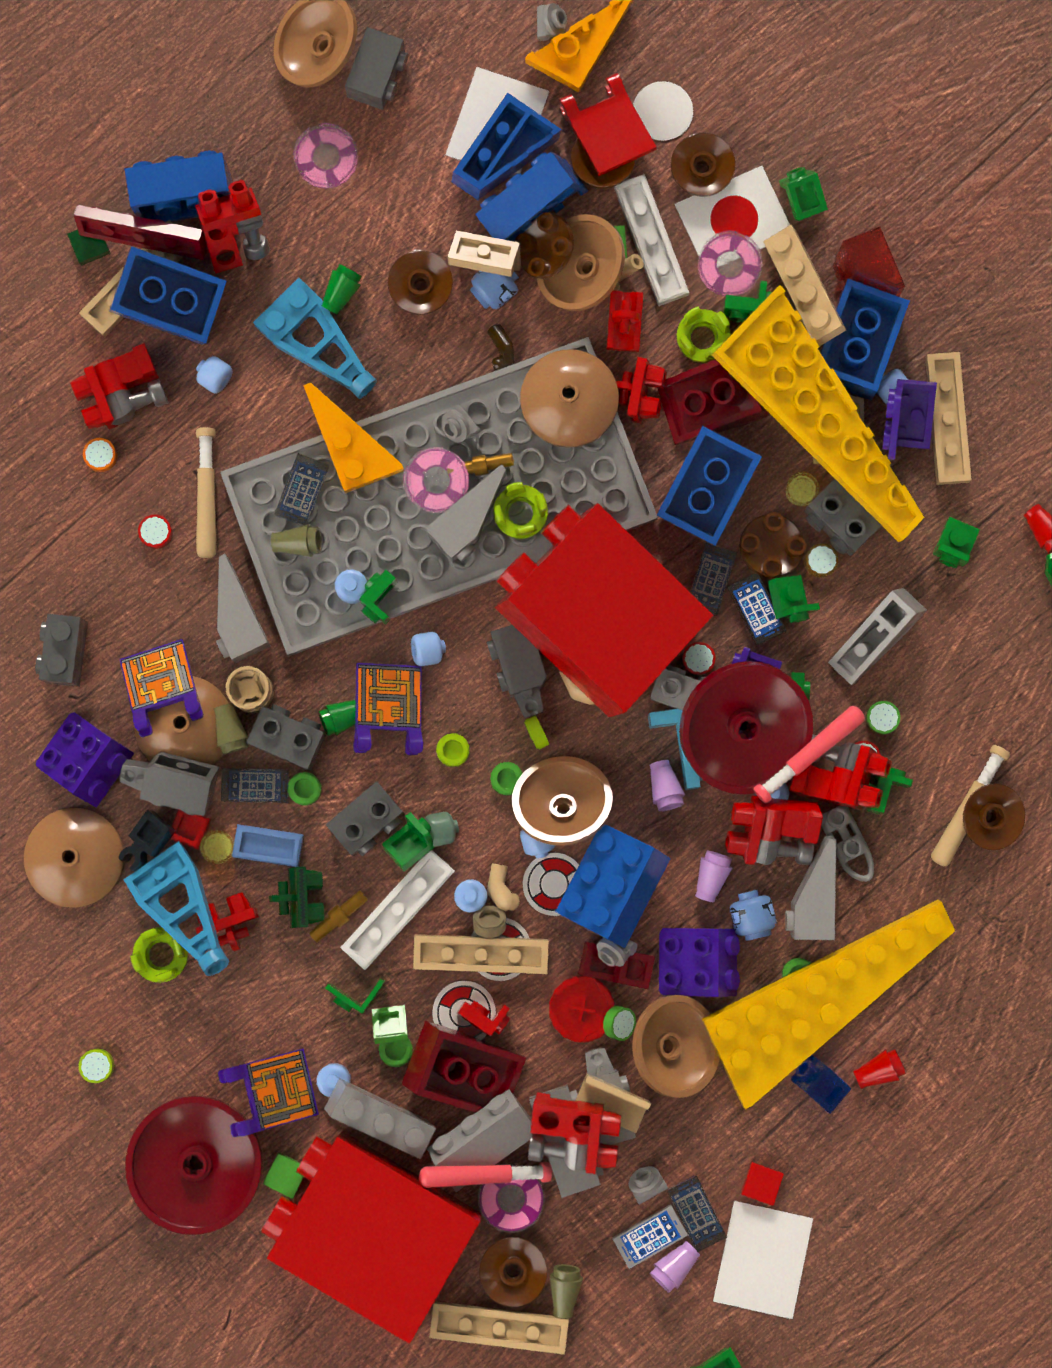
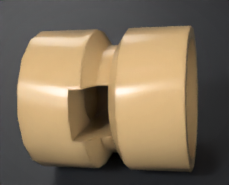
M252 666L240 667L230 674L226 682V694L229 700L244 712L259 713L262 706L267 708L272 702L274 696L273 685L270 679L258 668Z

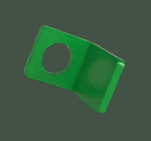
M381 978L362 1005L331 983L327 984L325 989L336 996L333 1001L344 1010L350 1012L354 1008L363 1014L386 981Z

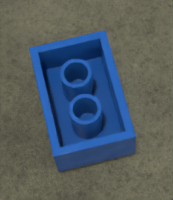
M203 151L197 157L191 158L172 156L165 159V162L152 164L148 161H142L133 164V167L124 168L130 207L137 217L152 220L160 219L164 222L198 217L195 205L199 204L198 194L200 192L211 189L216 191L218 198L230 194L228 186L232 183L231 173L222 152Z
M131 246L109 312L204 345L207 342L227 281Z
M847 279L836 306L846 331L824 343L820 353L830 369H834L847 392L872 401L879 389L910 301L851 279Z
M702 426L657 516L716 546L762 456Z
M605 824L594 835L555 912L625 948L671 858L656 848Z

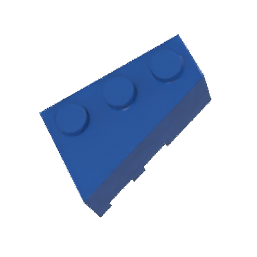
M507 92L453 171L452 183L479 200L559 140L562 129Z
M553 152L548 154L542 153L531 162L530 165L532 167L523 175L519 173L508 180L505 184L507 188L499 195L493 194L485 199L480 205L482 209L475 215L492 238L514 242L515 238L525 232L532 224V221L539 217L540 214L551 212L552 210L558 213L564 208L562 202L575 192L582 196L589 191L588 188L576 176L567 160Z

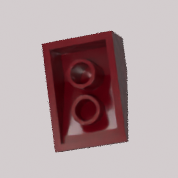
M716 359L666 379L664 389L658 388L675 445L696 440L702 426L720 433L771 415Z
M425 1020L401 1084L416 1095L476 1113L488 1105L494 1097L503 1094L508 1089L514 1093L526 1057L457 1030Z

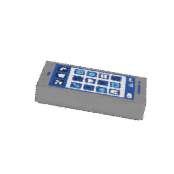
M670 1204L615 1235L612 1239L630 1269L688 1236Z

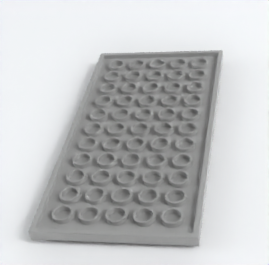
M589 337L357 421L356 423L402 464L404 471L351 492H344L323 435L220 472L288 657L375 625L361 612L364 607L361 602L349 604L343 602L338 597L335 591V581L337 576L345 570L354 569L360 571L367 581L375 573L378 572L381 575L385 570L396 578L398 583L377 605L391 619L497 580L523 552L536 563L552 546L541 532L568 504L581 515L599 503L626 531L658 520L618 412L608 430L601 437L589 444L571 448L559 447L545 442L530 429L524 419L520 403V393L524 378L530 368L544 356L560 350H580L596 357ZM570 388L565 389L563 392L565 398H572L575 395V391ZM458 404H460L480 429L475 436L467 438L460 443L450 440L442 429L443 415ZM431 449L450 451L462 462L471 461L472 457L479 455L492 457L512 453L514 466L505 467L506 477L497 497L506 489L507 485L523 482V485L531 486L544 495L548 506L547 521L541 531L530 538H512L498 528L494 519L493 505L478 542L473 545L476 550L464 561L461 562L457 559L451 563L427 535L425 529L446 510L431 511L415 502L407 484L409 468L416 457ZM298 462L325 472L307 520L280 510ZM433 467L425 474L424 482L429 491L438 494L448 489L450 478L447 470L444 468ZM475 473L468 474L465 494L489 474L475 476ZM516 502L509 509V517L515 524L524 525L532 519L533 510L526 502ZM287 515L298 518V520L287 517ZM307 524H311L312 527H319L321 531V552L315 553L312 557L272 551V533L286 531Z

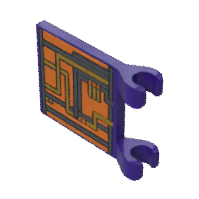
M183 639L120 659L133 713L134 727L139 732L140 737H146L153 733L147 712L184 701L185 709L192 721L204 717Z
M356 663L354 752L366 753L371 749L370 730L407 731L405 753L415 756L423 751L421 732L422 666Z
M304 1049L218 1071L219 1081L222 1084L244 1079L253 1117L252 1119L231 1124L232 1137L250 1135L258 1131L319 1115Z

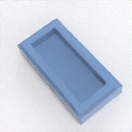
M237 824L232 857L299 867L304 835Z

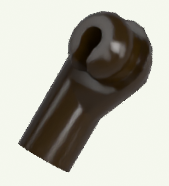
M501 324L491 326L487 334L497 347L500 355L491 362L494 370L497 371L515 364L514 348L511 339Z

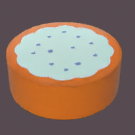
M95 438L85 445L83 459L92 470L105 472L115 465L117 450L107 439Z

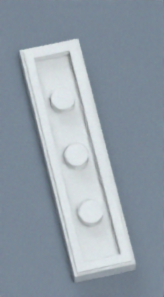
M645 174L615 186L614 190L638 254L643 259V267L658 306L689 296L688 287Z
M433 850L428 852L340 948L366 970L449 879L455 870Z

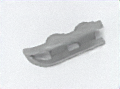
M840 805L822 814L823 821L821 826L826 836L834 837L832 832L838 830L842 838V842L838 844L836 842V856L845 872L856 880L870 881L874 875L873 858L849 808ZM847 824L850 825L854 833V836L852 837L850 836L846 828ZM862 854L865 855L868 865V874L864 876L854 872L847 864L848 861Z

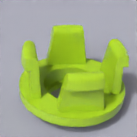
M699 307L691 309L684 315L678 326L677 343L679 349L687 358L695 362L707 363L715 360L712 354L730 336L729 320L722 311L716 313L711 310L700 309ZM707 327L714 333L715 341L710 348L699 349L693 345L691 334L696 328Z
M523 482L507 485L506 489L497 497L493 511L494 519L498 528L507 536L516 539L530 538L540 532L547 521L548 506L546 499L537 489L523 485ZM519 501L528 503L533 510L532 519L524 525L515 524L509 517L510 507Z
M162 927L152 928L140 934L141 936L134 945L133 954L130 956L134 970L137 973L139 972L145 979L158 983L171 981L179 976L187 964L188 952ZM160 942L170 945L174 953L173 960L165 967H158L150 960L151 948Z

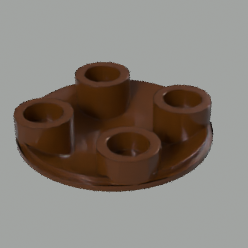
M543 212L532 221V224L525 232L515 238L514 242L520 243L522 268L532 277L545 279L558 274L567 265L573 252L574 236L570 225L565 219L549 212Z
M772 512L753 519L745 527L740 538L739 547L741 557L751 571L765 578H780L792 573L799 566L804 556L806 542L800 529L794 522L780 513Z

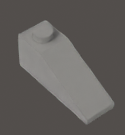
M502 464L425 528L427 535L451 563L457 559L461 562L464 561L476 550L473 545L478 542L506 477V469Z
M226 554L219 556L217 631L221 639L217 640L216 643L224 658L230 656L231 660L237 663L271 647L230 559Z
M904 588L892 590L828 663L849 684L854 685L914 626L927 609Z
M832 836L824 837L791 901V911H785V930L791 931V936L794 940H835L836 839Z

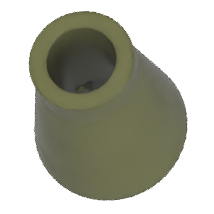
M307 524L286 531L272 533V551L312 557L315 553L321 552V531L319 527H312L311 524Z
M233 703L214 708L217 747H221L222 754H229L248 748L246 742L249 736L234 709Z
M566 1264L554 1266L553 1273L549 1275L553 1300V1316L562 1319L573 1317L574 1307L583 1281V1277L580 1275V1268Z

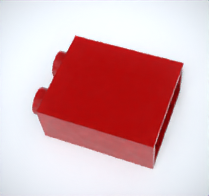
M599 503L581 515L568 504L541 532L552 544L549 550L536 563L523 552L496 580L508 593L494 608L608 717L626 713L712 618L713 614Z
M344 1131L337 1136L333 1145L316 1136L296 1170V1173L311 1181L298 1205L281 1196L261 1230V1233L276 1241L266 1259L410 1344L480 1223L481 1213L440 1188L423 1187L420 1184L418 1175Z

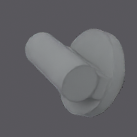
M556 3L538 6L537 39L547 41L551 37L563 34L567 25L565 11Z
M460 404L446 412L442 417L443 432L454 442H463L467 438H472L480 431Z
M603 937L597 943L598 956L608 966L615 965L621 967L625 964L628 957L636 952L637 943L629 940L626 947L623 948Z
M655 1167L639 1168L629 1179V1188L639 1205L668 1189L663 1177Z

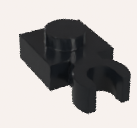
M147 809L128 835L134 843L131 846L125 847L120 852L119 859L129 862L134 855L135 861L130 869L132 871L138 870L147 864V855L153 857L159 855L176 830L157 813Z

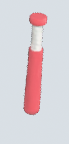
M851 706L805 747L786 762V766L771 777L770 780L766 781L763 785H756L753 788L756 795L761 801L768 803L772 799L771 795L791 779L792 776H798L861 725L865 720L863 712L857 706Z
M546 1161L541 1162L539 1166L511 1167L510 1165L423 1167L419 1173L420 1184L425 1188L510 1183L512 1180L540 1179L541 1182L547 1183L552 1179V1167Z

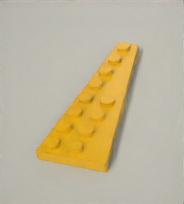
M779 285L712 356L898 542H901L922 521L924 516L906 486L901 485L890 467L891 462L887 455L882 454L873 439L874 434L869 427L866 428L856 411L858 408L834 369H830L818 350L820 346L815 338L812 339L801 322V315L797 310L794 311L784 294L786 291Z
M936 900L701 1019L745 1109L753 1106L955 932L942 901Z

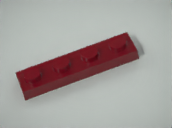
M77 205L74 212V219L81 236L200 260L204 259L207 252L203 230L190 225L181 226L166 223L160 219L152 220L129 213H117L103 210L99 207Z

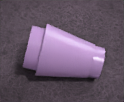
M661 760L650 764L653 804L657 805L658 811H668L684 805L683 797L685 794L670 766L669 760Z
M706 851L705 857H701L696 897L705 901L715 902L716 896H718L732 870L730 866L732 858L717 852Z
M685 1241L682 1245L654 1264L655 1268L650 1274L661 1287L670 1293L674 1288L678 1289L696 1260L700 1257V1254L692 1245Z

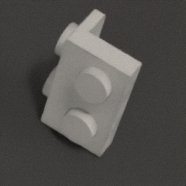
M668 665L655 679L650 698L653 701L683 710L688 697L705 677L699 676L697 680L685 676L686 671Z

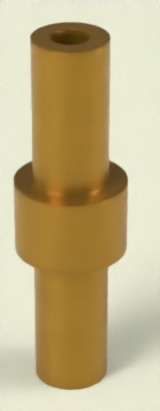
M512 453L492 457L479 455L472 457L471 461L462 463L466 468L467 475L475 473V476L489 474V470H494L501 464L504 468L514 466V459ZM447 468L448 475L454 471V469Z
M359 890L341 906L337 904L327 913L329 916L311 930L309 935L318 943L337 926L341 928L350 920L349 916L367 902L368 898Z

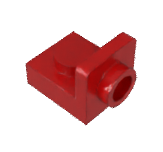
M475 1000L471 1005L463 1002L456 1014L487 1036H491L494 1031L500 1034L511 1019L506 1015L510 1008L505 1004L500 1007L491 1020L487 1017L490 1011Z

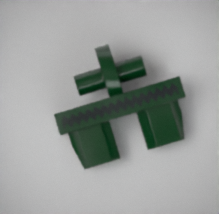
M306 867L288 868V881L278 882V895H269V902H279V915H289L290 906V928L309 927L308 924L324 921L323 903L308 904L307 890H322V872L306 870Z

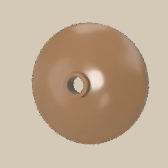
M299 0L288 10L277 29L274 40L275 63L279 72L286 80L299 87H316L334 78L344 68L352 55L357 38V21L351 6L345 0Z
M590 214L577 215L566 220L574 236L573 252L567 265L558 274L550 278H537L538 286L544 297L550 303L563 310L582 311L602 302L616 287L624 268L625 249L619 232L605 219Z
M571 349L555 351L538 360L526 374L520 393L522 413L530 429L545 442L568 448L583 446L601 437L612 424L617 413L619 401L617 383L609 368L594 355ZM568 388L575 391L574 397L565 398L563 396L564 390Z
M193 676L204 714L203 718L192 721L185 709L184 701L147 712L153 733L146 737H140L139 732L134 727L137 743L145 757L151 761L154 755L165 752L214 765L224 754H222L221 747H217L214 708L229 704L223 693L210 682ZM179 717L186 719V726L182 729H177L175 726V721Z
M570 756L552 757L532 765L521 775L512 795L514 816L522 830L537 841L561 846L576 844L595 835L607 822L613 802L611 786L603 772L588 761ZM562 810L568 811L566 814H559Z
M67 808L46 816L32 830L25 846L24 867L32 887L44 899L62 907H84L103 899L116 886L124 867V861L119 859V854L124 847L119 833L105 817L83 808ZM68 851H73L75 854V859L72 863H67L64 859L65 853Z
M670 995L655 1000L643 1011L634 1030L632 1048L636 1068L644 1082L652 1090L666 1097L684 1098L698 1093L711 1081L719 1064L720 1058L701 1020L710 1015V1012L693 998L683 995ZM664 1042H665V1044H666V1049H665V1051L663 1050V1043H664Z

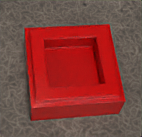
M178 809L171 826L176 831L170 839L199 850L212 819L202 815H189Z
M751 1161L740 1194L774 1206L784 1173Z

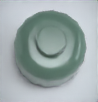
M448 812L429 814L424 818L431 826L430 834L434 847L454 842L456 833L459 832L457 820H453Z

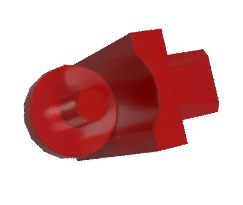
M613 290L610 293L606 350L639 352L643 292Z
M637 357L633 384L631 383L633 373L626 371L623 372L622 381H616L619 394L618 404L627 405L628 397L630 396L627 415L632 417L631 422L642 423V418L650 419L659 418L660 398L646 396L648 387L664 389L667 372L665 368L651 365L647 358Z
M244 892L226 898L231 915L220 919L215 903L208 904L216 933L222 930L226 932V934L218 936L220 946L230 944L234 952L241 949L239 940L250 936L247 926L235 930L234 926L259 917L257 908H251ZM197 914L199 927L195 929L197 934L203 931V926Z

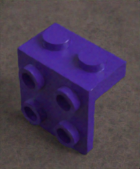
M897 379L896 389H889L886 418H892V421L886 420L883 450H889L888 459L895 460L897 446L930 449L937 382Z
M73 712L68 715L36 762V766L70 793L97 808L120 775L126 759L130 760L134 752Z
M699 928L661 929L659 933L660 993L662 995L703 997L737 996V989L740 984V975L737 971V955L740 950V941L735 930Z

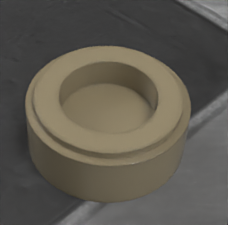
M484 906L473 914V929L475 933L484 938H495L503 934L506 929L505 912L496 906Z

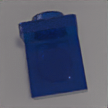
M813 1055L801 1063L796 1073L791 1077V1081L829 1114L833 1112L852 1089L826 1064Z

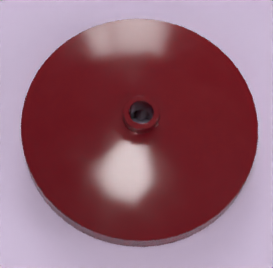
M754 661L729 664L705 677L688 697L681 714L680 742L688 763L706 783L716 789L732 794L755 793L753 788L756 785H763L766 781L770 780L771 777L786 766V762L812 740L813 715L811 706L801 687L782 670L769 664Z
M185 1096L164 1103L142 1120L133 1133L128 1145L125 1173L130 1194L138 1208L147 1218L168 1231L185 1235H198L221 1229L244 1212L258 1190L262 1176L263 1158L256 1133L242 1137H232L231 1124L247 1120L242 1113L228 1103L216 1098ZM197 1156L199 1161L203 1162L201 1168L196 1169L192 1166L191 1160L193 1157Z

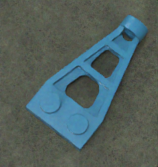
M298 278L253 322L254 326L281 351L346 387L358 399L363 398L373 389L377 380L364 369L329 310L321 306L323 303L322 299ZM308 317L315 318L324 331V338L315 347H306L294 340L292 336L293 332ZM332 343H335L346 356V361L338 369L330 367L319 358V355Z
M179 841L123 879L137 904L198 961L206 976L215 975L227 967L229 960L220 947L199 871ZM183 883L186 886L189 902L174 914L169 913L160 904L159 899ZM197 913L202 923L203 931L188 939L179 928V924Z

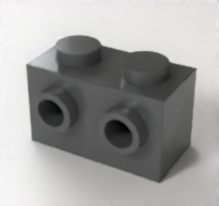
M369 27L366 28L345 84L347 98L384 110L387 100L392 101L395 96L397 82L394 81L398 71H404L408 60L404 39Z
M836 479L804 510L808 515L806 517L808 523L819 532L823 530L831 538L829 542L836 551L842 555L846 552L850 557L882 526Z
M47 614L46 622H42L40 627V641L44 642L42 654H38L35 671L36 674H39V680L47 684L80 687L88 626L87 621L81 617Z
M275 704L272 705L271 710L262 706L246 743L311 771L326 737V734L320 731L321 724L303 717L301 722L289 718L291 711Z
M376 781L330 820L326 826L352 856H355L358 852L361 856H364L377 845L374 839L379 834L385 831L388 835L402 823L399 817L404 812Z

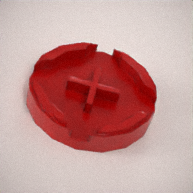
M574 976L564 980L554 990L549 1001V1016L554 1028L564 1038L574 1042H591L605 1034L603 1028L604 1018L608 1010L615 1006V1002L610 990L601 981L588 976Z

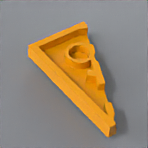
M633 0L610 1L609 6L594 15L591 13L571 26L566 33L552 38L551 43L535 53L533 51L530 52L525 58V63L579 93Z
M312 383L303 385L345 493L404 471L402 464L317 387Z

